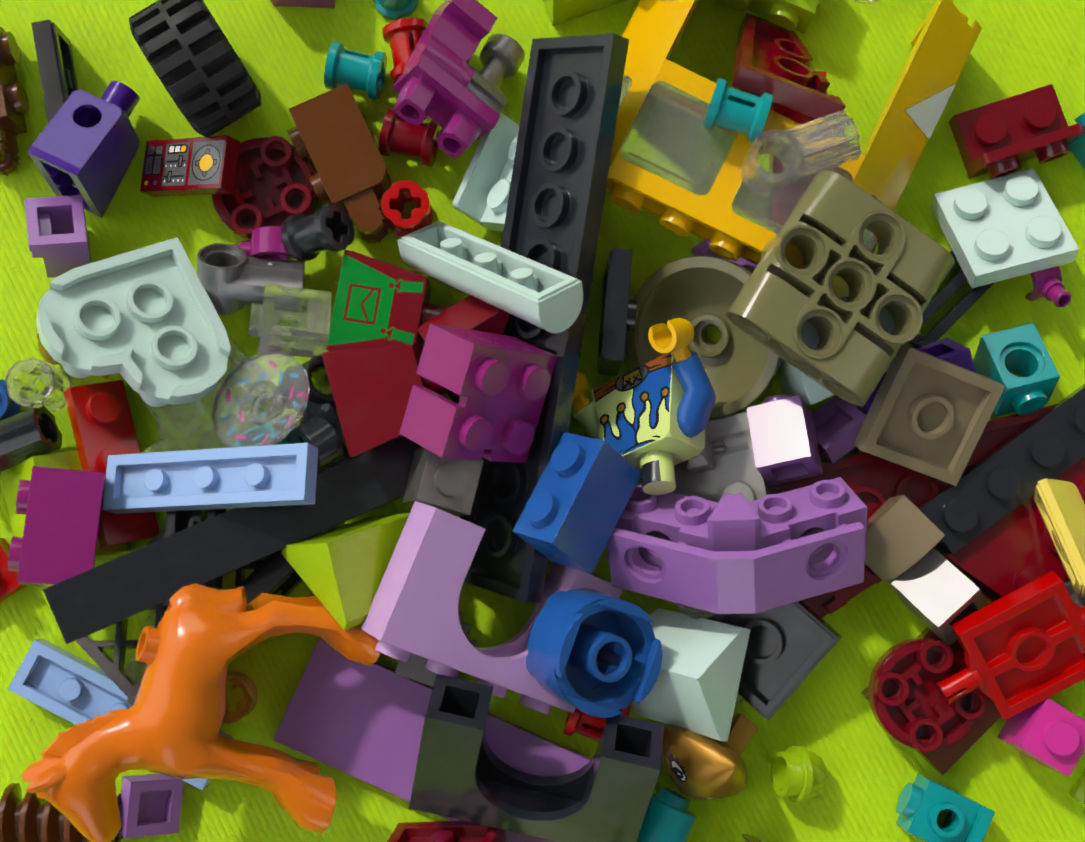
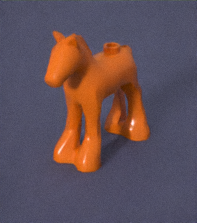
M197 583L183 586L169 599L168 608L158 623L157 628L145 626L141 632L136 649V661L146 663V667L133 706L128 709L109 711L105 715L95 716L93 720H86L83 724L79 723L76 726H70L69 730L59 733L58 737L42 752V760L32 763L21 774L24 781L30 782L26 791L30 794L37 793L38 798L47 800L90 842H111L115 839L122 824L115 780L119 773L140 769L161 773L177 779L234 780L261 787L274 796L282 809L288 812L297 826L322 834L331 823L337 801L334 779L319 775L320 768L316 762L297 759L280 750L234 740L219 733L226 712L227 667L232 660L271 636L296 632L321 636L332 649L342 654L345 658L371 666L376 663L381 652L375 650L378 640L361 629L363 623L344 631L316 596L293 598L261 593L249 604H246L247 594L244 586L228 590H216Z

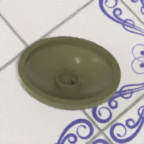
M712 256L683 258L671 262L654 272L641 285L633 298L637 299L634 332L626 331L625 341L626 353L632 370L666 354L657 352L651 346L648 337L650 327L660 323H665L668 326V320L683 318L688 320L694 327V338L688 348L690 352H697L703 367L707 370L708 378L716 393V400L709 419L728 416L754 402L772 382L780 365L781 357L739 329L726 316V312L752 273L737 263ZM711 324L720 329L721 339L718 343L711 341L708 337L707 330Z

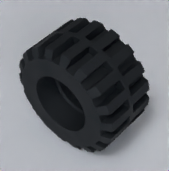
M158 0L129 17L130 30L135 41L177 107L197 133L204 137H210L262 105L261 95L257 86L203 0Z

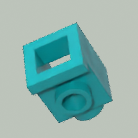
M917 774L914 783H908L899 796L896 812L900 815L896 824L927 842H982L995 812L956 791ZM950 809L942 828L938 827V814L942 810Z

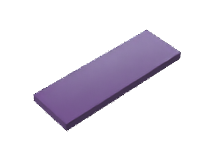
M319 638L273 740L410 802L423 725L433 687L395 674L396 670L378 662L371 666H366L349 660L332 649L322 638ZM488 712L485 724V737L488 746L501 761L514 769L538 776H561L581 769L591 760V758ZM442 816L451 821H463L459 819ZM505 830V842H557Z

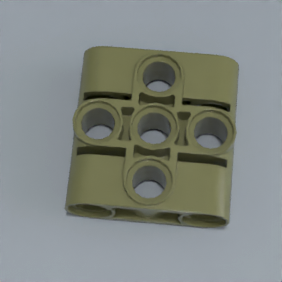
M820 170L777 236L764 246L760 262L726 312V316L739 329L834 395L851 404L864 406L903 343L912 340L920 332L923 324V312L955 262L953 256L944 247L850 180L833 171ZM865 229L871 231L878 240L877 254L870 252L865 247L863 242V232ZM787 243H792L801 250L803 255L801 269L791 266L785 257V246ZM835 275L843 278L848 285L849 296L846 302L840 300L834 294L832 281ZM882 308L887 309L893 316L894 329L891 334L887 333L879 322V314ZM805 321L811 323L818 331L819 343L815 350L808 348L801 337V329Z

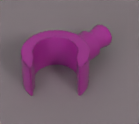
M279 226L256 228L252 231L251 240L235 245L246 252L247 257L288 260V256L291 257L283 244L282 227Z
M1059 266L1030 273L1033 291L1025 296L1027 300L1034 301L1045 297L1048 301H1053L1057 307H1065L1070 303L1072 296L1065 290Z

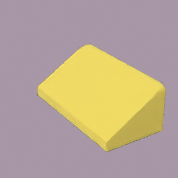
M1047 478L1040 480L1035 487L1034 501L1076 596L1079 595L1080 598L1085 597L1084 501L1078 488L1072 482Z

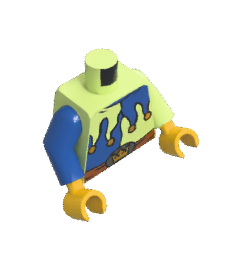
M683 318L668 320V326L665 323L651 326L648 332L651 346L657 352L666 354L593 389V400L591 401L585 396L588 390L586 376L582 372L577 371L572 403L576 412L573 416L590 438L606 441L642 474V490L649 495H664L676 489L674 465L701 454L705 448V428L716 400V393L708 378L707 370L703 367L697 352H690L688 348L694 338V327L688 320Z

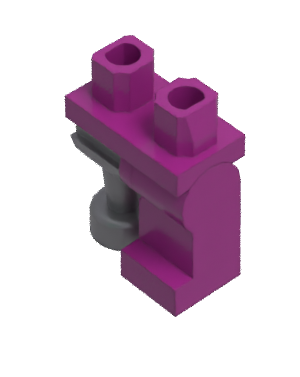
M446 0L435 10L403 73L398 77L393 86V89L399 93L394 113L408 124L417 126L427 117L434 120L442 127L435 139L437 146L453 158L458 157L495 127L501 116L499 113L506 104V97L499 90L503 78L514 76L525 58L524 50L516 40L504 34H493L487 39L480 52V60L483 64L482 69L477 72L468 64L482 38L490 32L497 20V17L477 0Z

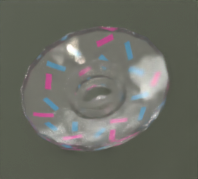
M279 351L258 353L241 362L225 378L215 397L212 419L215 433L229 448L275 445L281 442L297 426L307 407L310 384L305 368L292 355Z

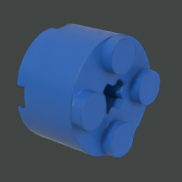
M579 588L569 591H558L548 597L545 607L541 610L532 626L528 641L526 667L530 675L535 677L539 685L551 695L591 716L609 718L622 714L619 710L625 708L633 701L640 703L650 693L661 669V641L655 638L650 624L653 621L648 613L635 604L593 589Z

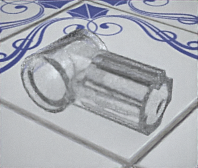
M843 109L785 131L777 129L765 131L755 139L742 161L740 170L742 181L755 194L762 196L775 195L782 191L786 185L816 175L820 170H830L857 160L861 156L860 136L853 118H850ZM760 154L774 155L782 163L783 172L776 174L767 172L759 164L758 156Z

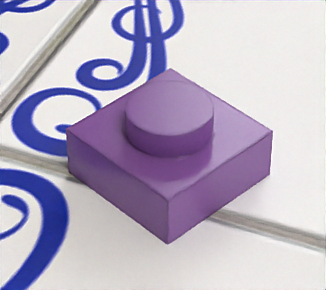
M835 396L812 413L819 453L832 464L856 447L853 443L866 418V414L838 396Z
M164 774L123 776L119 807L122 824L118 833L124 838L179 833L184 781Z

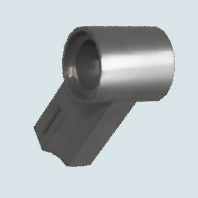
M225 243L206 245L198 251L197 275L218 314L235 313L243 309L245 305L302 309L305 261L247 257L246 252L241 248Z

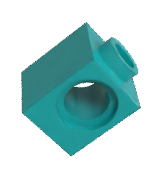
M1034 323L981 336L973 359L975 372L1005 385L993 410L995 416L1013 412L1019 415H1026L1044 407L1048 403L1060 375ZM1010 372L1019 373V374H1021V375L1024 376V377L1015 376V375L1011 374Z

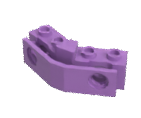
M841 477L821 480L813 485L779 494H769L761 499L750 502L745 499L742 493L735 495L724 493L719 502L672 492L664 495H649L643 492L642 485H636L607 543L612 586L717 614H756L864 582V562L866 561L867 506Z

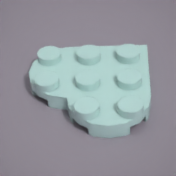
M178 237L76 267L54 278L50 284V289L40 300L36 325L41 344L55 361L62 364L67 374L75 378H86L90 375L103 376L120 373L129 386L140 394L142 400L153 407L196 402L213 392L222 382L227 371L231 346L226 328L205 288L202 286Z

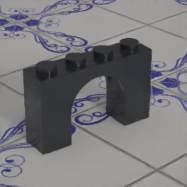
M439 674L436 675L423 725L409 805L410 809L557 842L637 841L661 770L663 724L623 715L605 718L596 752L588 764L575 772L561 776L532 775L505 764L488 746L485 737V724L493 686Z

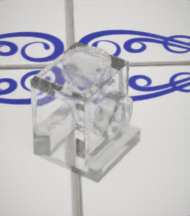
M265 284L263 303H252L248 336L259 337L258 352L313 358L326 352L332 292Z

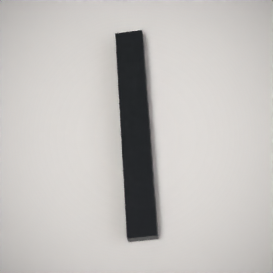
M402 436L318 472L315 504L233 508L43 589L66 644L68 645L169 600L183 586L196 583L204 585L286 548V545L317 535L403 497L415 450L422 448V446Z

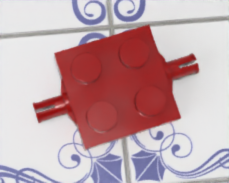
M1051 571L951 624L964 649V659L967 668L941 682H937L949 704L980 688L990 698L995 710L1005 721L1084 680L1085 605L1080 607L1074 602L1063 580L1054 571Z

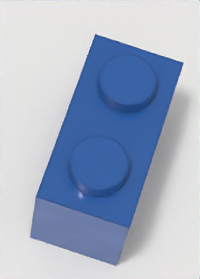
M564 432L512 532L550 561L592 574L642 474L606 441Z

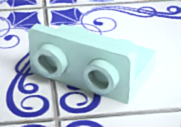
M499 113L501 116L495 127L482 136L452 205L456 210L489 231L503 232L519 125L504 114Z

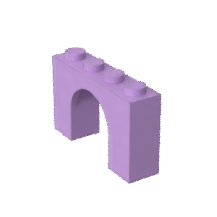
M415 501L361 628L378 640L375 650L403 662H408L411 653L427 658L425 668L439 675L458 678L461 671L475 676V683L493 686L492 695L504 698L507 689L522 694L519 703L547 715H550L553 706L574 713L575 707L544 690L535 677L530 675L527 670L526 657L532 626L541 610L545 607L548 597L555 592L587 588L620 598L623 589L613 587L612 583L589 573L553 562L544 583L542 602L536 603L533 613L523 629L513 638L500 645L486 648L473 647L461 628L458 603L463 582L485 529L436 507Z

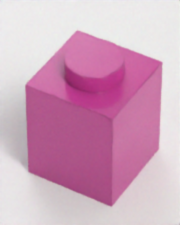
M1047 698L1007 719L997 738L1042 766L1069 777L1085 749V720Z

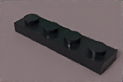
M1085 384L963 473L957 486L947 485L918 507L945 534L938 544L946 554H955L1034 495L1038 481L1046 478L1055 479L1085 456Z

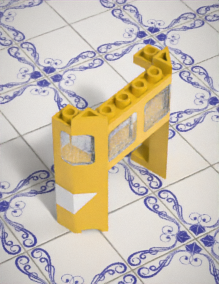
M640 0L622 37L629 39L605 195L607 192L611 193L610 199L628 211L638 213L640 209H643L660 217L659 223L677 235L688 237L692 233L709 241V248L726 259L738 261L741 257L756 265L761 260L764 246L777 236L820 170H829L842 175L894 211L982 30L977 20L971 26L968 25V17L959 12L952 2L953 0H938L919 25L910 43L914 45L912 52L861 154L773 110H769L757 144L748 142V136L716 125L711 130L703 128L716 83L669 61L700 0ZM865 229L863 232V242L865 247L874 253L878 240L871 231ZM787 243L785 246L787 261L791 266L801 269L803 265L801 250L796 245ZM835 275L832 281L834 294L838 298L849 295V288L845 280Z

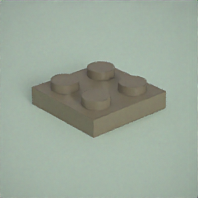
M903 344L891 362L853 444L861 451L957 486L1005 385Z

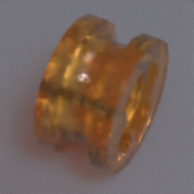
M238 671L227 672L226 682H233V690L241 687L244 699L236 703L237 711L234 712L228 711L230 704H226V712L222 723L236 722L249 715L255 708L258 699L257 687L254 681L247 674Z

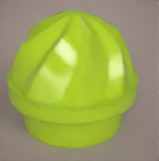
M790 746L787 751L775 753L771 763V781L777 795L788 797L792 802H805L807 799L817 796L819 790L824 789L827 771L821 757L806 750L803 746Z

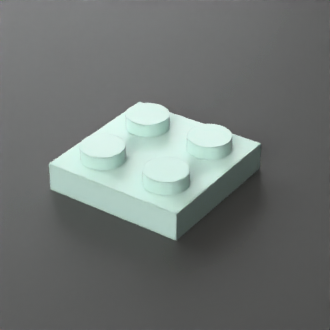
M1034 168L936 193L933 196L931 209L971 288L1072 263L1079 251L1075 240Z

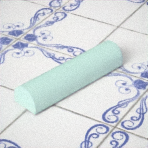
M440 221L407 234L398 240L400 256L409 267L548 332L560 333L565 331L579 316L583 304L582 281Z

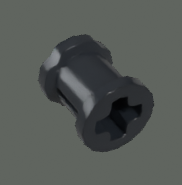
M331 202L323 205L315 214L307 216L306 214L298 213L287 217L281 230L282 241L291 257L297 261L306 262L316 258L321 251L327 249L333 252L345 250L353 242L354 226L346 209L338 203Z

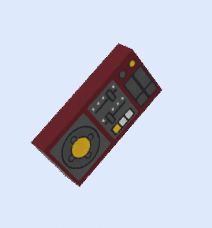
M228 135L147 141L140 192L152 197L232 194L234 192L240 141Z

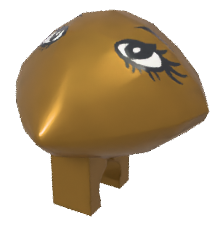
M737 713L732 718L728 742L697 734L683 727L672 724L668 725L665 728L663 737V754L669 777L681 794L695 800L723 799L737 795L746 788L748 781L745 761L741 754L758 727L743 714Z

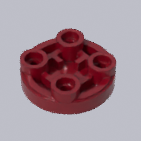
M261 137L244 141L239 145L234 192L232 194H212L215 210L230 230L245 240H251L252 231L256 228L265 226L282 227L287 217L298 213L306 214L307 216L315 213L319 199L309 179L310 176L315 175V172L308 159L304 158L301 160L295 147L283 137Z
M929 638L908 639L889 648L875 664L870 676L868 689L870 707L880 727L894 740L923 752L942 750L964 739L972 731L978 719L985 713L987 698L980 688H977L953 701L951 704L948 703L937 682H941L967 668L964 653L943 641Z

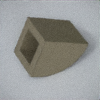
M905 495L890 497L867 520L866 561L864 563L883 582L890 581L918 562L945 534Z

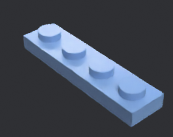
M309 443L108 455L102 510L114 514L315 504L318 448Z
M43 638L33 641L8 690L75 725L83 724L86 720H93L95 716L105 715L109 711L131 707L127 702L129 698L101 668ZM219 730L220 734L225 735L231 739L233 738L232 736ZM202 778L181 779L200 790L208 787L211 779Z

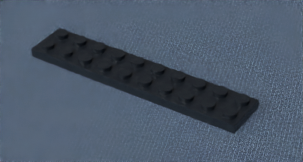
M615 33L533 39L501 247L582 281L583 304L575 322L568 329L560 333L548 332L512 314L509 315L503 335L516 337L558 357L526 463L489 461L482 457L484 462L470 515H460L461 519L485 529L464 582L524 603L542 602L548 558L512 531L563 433H568L629 44V39Z

